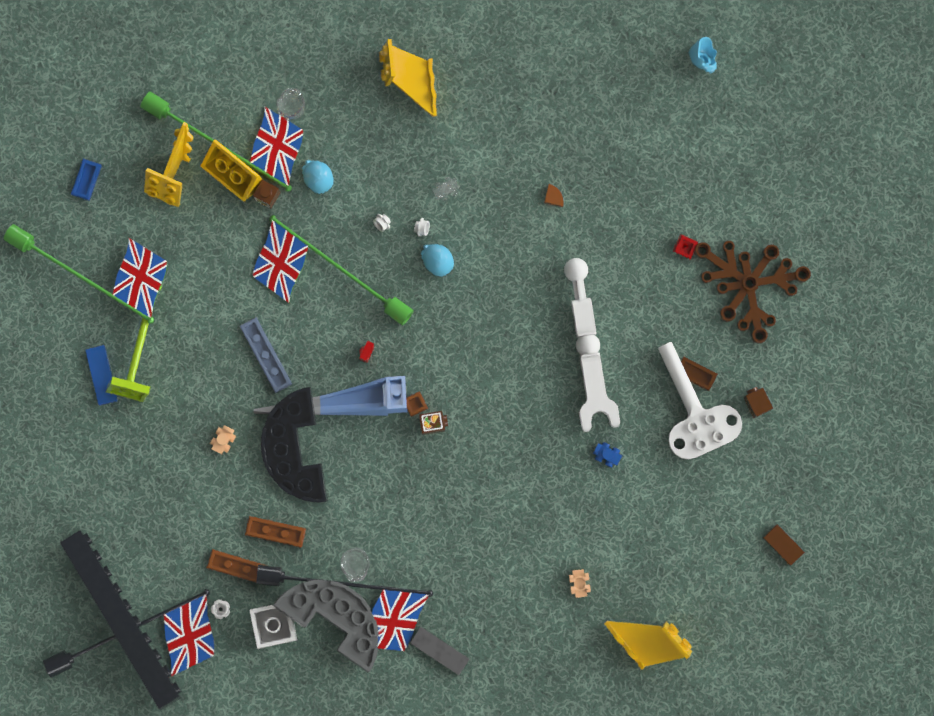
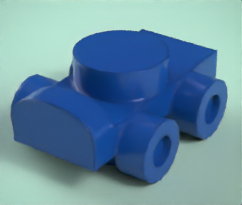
M605 442L602 445L598 443L593 452L596 455L595 460L602 462L604 459L606 460L605 465L611 468L613 464L617 466L622 457L619 454L620 450L615 447L611 450L609 448L610 445Z

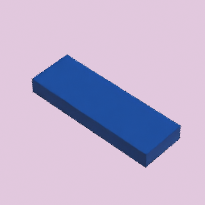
M105 345L86 349L98 405L101 406L118 401L117 395L106 392L107 385L112 378Z

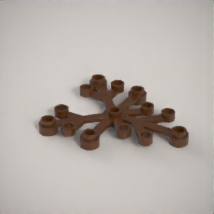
M726 241L723 244V250L726 252L728 263L713 254L709 244L705 242L699 243L695 248L696 256L701 259H708L723 270L716 272L705 271L701 276V280L704 283H710L712 280L734 277L738 282L719 283L717 286L718 293L725 294L727 291L741 289L731 304L723 307L720 312L721 319L725 322L732 321L736 316V308L747 294L750 310L738 322L737 327L740 331H746L752 320L754 327L751 335L752 340L757 344L765 342L768 333L762 328L760 319L764 321L767 327H772L776 323V318L758 308L755 291L758 289V286L775 283L784 289L788 296H794L797 293V287L786 281L797 280L801 283L806 282L811 276L809 268L801 266L795 272L785 274L792 267V261L789 258H785L781 261L780 267L774 276L758 278L768 263L779 256L777 246L772 244L766 246L763 251L764 257L753 273H751L749 263L750 254L748 252H741L738 260L742 263V274L737 270L734 255L735 245L732 241ZM726 244H731V245H732V249H731V250H727V249L725 248V245H726ZM704 248L706 253L700 254L699 249ZM769 250H772L774 252V256H768L767 252ZM741 255H747L748 260L743 261ZM788 261L790 266L784 267L783 262ZM799 272H804L805 278H800ZM709 274L711 279L705 280L704 275ZM746 281H751L753 283L752 287H748ZM725 285L726 291H721L719 286ZM789 287L794 288L795 292L793 294L788 292ZM729 311L731 317H725L724 312ZM767 318H772L773 324H768ZM741 322H745L747 324V327L745 329L740 327ZM757 333L762 334L761 340L756 338Z

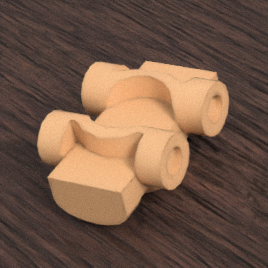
M225 425L223 428L219 427L216 431L217 439L213 437L210 443L213 445L212 450L220 454L223 452L228 453L231 447L228 445V442L233 443L236 438L233 434L234 430Z
M584 569L572 571L573 575H569L570 583L574 582V586L570 587L571 594H575V598L587 597V592H591L590 584L586 585L585 582L589 581V573H584Z

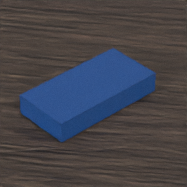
M83 159L71 195L90 201L102 165Z

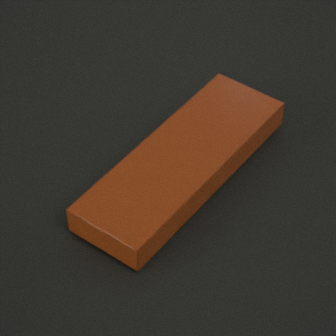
M249 516L245 535L302 548L306 528Z
M212 549L207 568L256 582L258 565L264 564Z

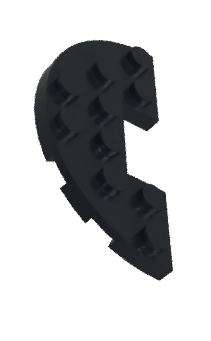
M306 387L288 394L271 410L262 430L261 454L269 475L283 491L304 501L327 502L322 463L303 466L298 428L316 425L311 387Z

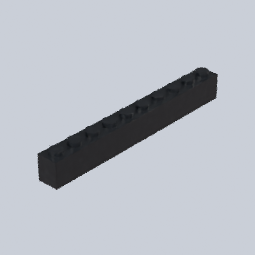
M79 530L61 541L60 544L158 709L162 711L181 699L179 693L182 691L177 682L172 683L169 678L172 674L166 665L162 666L159 660L162 657L158 650L151 648L149 643L152 640L147 632L143 633L139 626L142 624L137 615L132 616L129 611L132 609L127 599L123 600L120 596L122 590L118 583L115 582L113 584L111 581L112 573L107 565L103 567L100 560L103 558L97 549H92L90 544L93 542L88 533L83 534Z

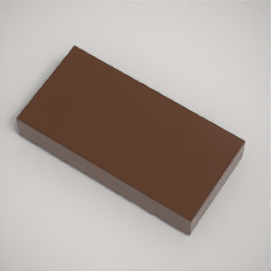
M683 357L681 363L690 382L710 391L718 374Z
M778 524L763 537L789 566L805 553Z

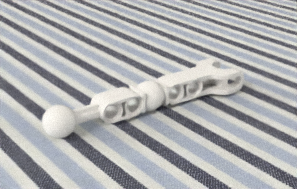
M573 258L565 264L564 273L573 283L575 300H571L576 337L578 338L576 349L581 355L580 363L586 395V402L579 411L581 428L583 432H589L592 427V416L597 412L606 414L610 426L616 428L620 425L619 410L617 404L606 395L600 353H598L600 342L595 336L596 326L591 298H586L584 279L588 274V266L584 260Z

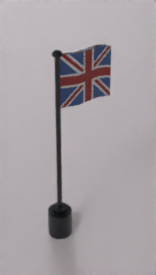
M258 565L256 584L279 587L280 583H284V579L304 582L321 579L285 576V572L281 571L282 567ZM335 581L349 587L383 590L372 610L373 617L378 626L379 649L404 651L413 636L419 614L427 598L433 596L432 590L422 591Z
M204 589V592L141 622V626L164 615L165 638L171 658V676L214 656V639L207 610V596L210 594L208 589ZM113 635L73 655L63 650L43 660L44 667L50 678L55 677L73 668L74 658L116 639V636Z

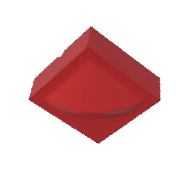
M680 234L673 252L691 259L698 242Z
M367 341L366 345L361 347L359 352L361 361L368 362L375 348L374 343Z

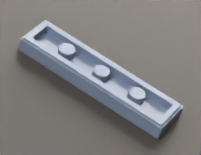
M255 317L240 325L274 392L277 393L291 386L292 383L258 319Z

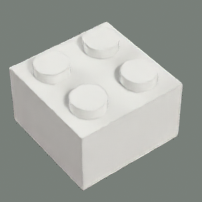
M270 605L250 610L257 649L297 641L294 621L274 606Z

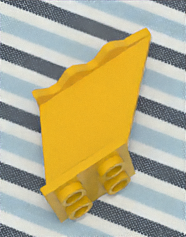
M387 39L385 45L382 46V51L379 52L380 63L383 62L381 79L385 81V86H389L391 82L394 83L432 117L437 116L436 92L434 89L435 78L432 70L433 59L431 58L427 61L392 46V40Z
M185 122L180 129L174 131L177 140L173 142L174 148L164 174L162 175L147 168L145 174L144 193L176 207L180 205L182 183L173 178L182 160L190 162L191 159L187 153L192 151V147L188 142H192L193 136L188 131V124Z
M615 621L604 623L617 642L636 661L641 670L645 666L680 658L688 659L692 653L690 649L692 647L685 638L682 640L677 634L679 631L672 623L669 625L667 621L663 626Z

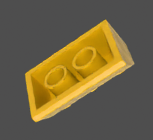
M217 140L212 142L200 166L243 202L255 193L261 180H263L255 171Z

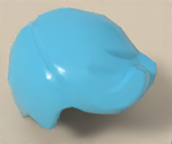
M703 37L689 50L691 62L697 68L703 69L706 72L713 73L715 71L717 51L713 48L711 39Z
M306 160V165L302 167L305 184L318 194L328 191L334 181L329 166L320 161Z
M439 244L423 246L424 250L421 252V258L427 270L439 277L451 272L454 267V259L451 252L445 246Z

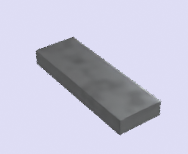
M420 627L410 642L457 675H460L469 661V658L422 627Z

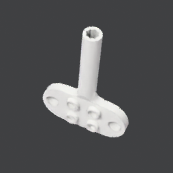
M672 342L659 347V352L688 412L687 419L674 426L669 433L668 442L672 452L679 458L693 459L736 439L742 429V420L739 413L734 408L726 405L704 409L698 400ZM728 415L735 416L737 420L735 425L730 426L727 424L726 418ZM676 439L684 441L682 449L675 448L674 441Z

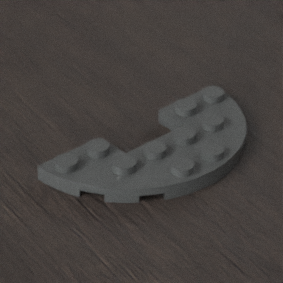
M311 580L290 588L272 605L303 628L307 627L315 613L319 614L346 634L336 651L365 672L369 673L378 653V626L369 605L353 589L335 581Z

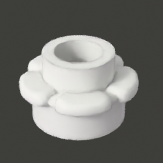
M377 214L373 220L376 228L381 232L386 229L389 230L390 219L385 214Z
M424 218L416 221L414 231L419 237L428 235L429 221H425Z
M217 600L211 607V612L217 619H222L230 614V605L227 601Z

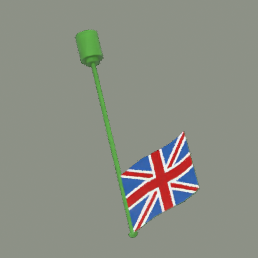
M151 91L146 94L140 105L142 109L158 119L169 116L181 124L185 122L170 113V103ZM265 107L263 122L253 145L251 161L249 162L230 149L228 150L248 166L286 188V191H290L292 189L291 185H289L292 167L301 147L303 130ZM188 124L190 130L211 143L214 141V139Z
M272 215L270 217V222L272 223L269 234L256 261L253 277L290 304L293 287L304 266L308 248H310L384 302V313L402 326L409 320L414 312L409 306L396 297L386 300L275 218L276 216Z
M13 224L6 231L4 241L20 251L25 252L31 249L37 251L148 320L149 324L154 322L152 313L155 299L165 278L167 261L129 238L127 252L118 271L113 294L34 246V236Z

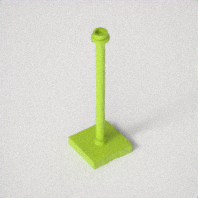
M143 317L127 380L112 377L106 389L107 393L144 402L150 391L149 386L134 382L149 325L148 320Z

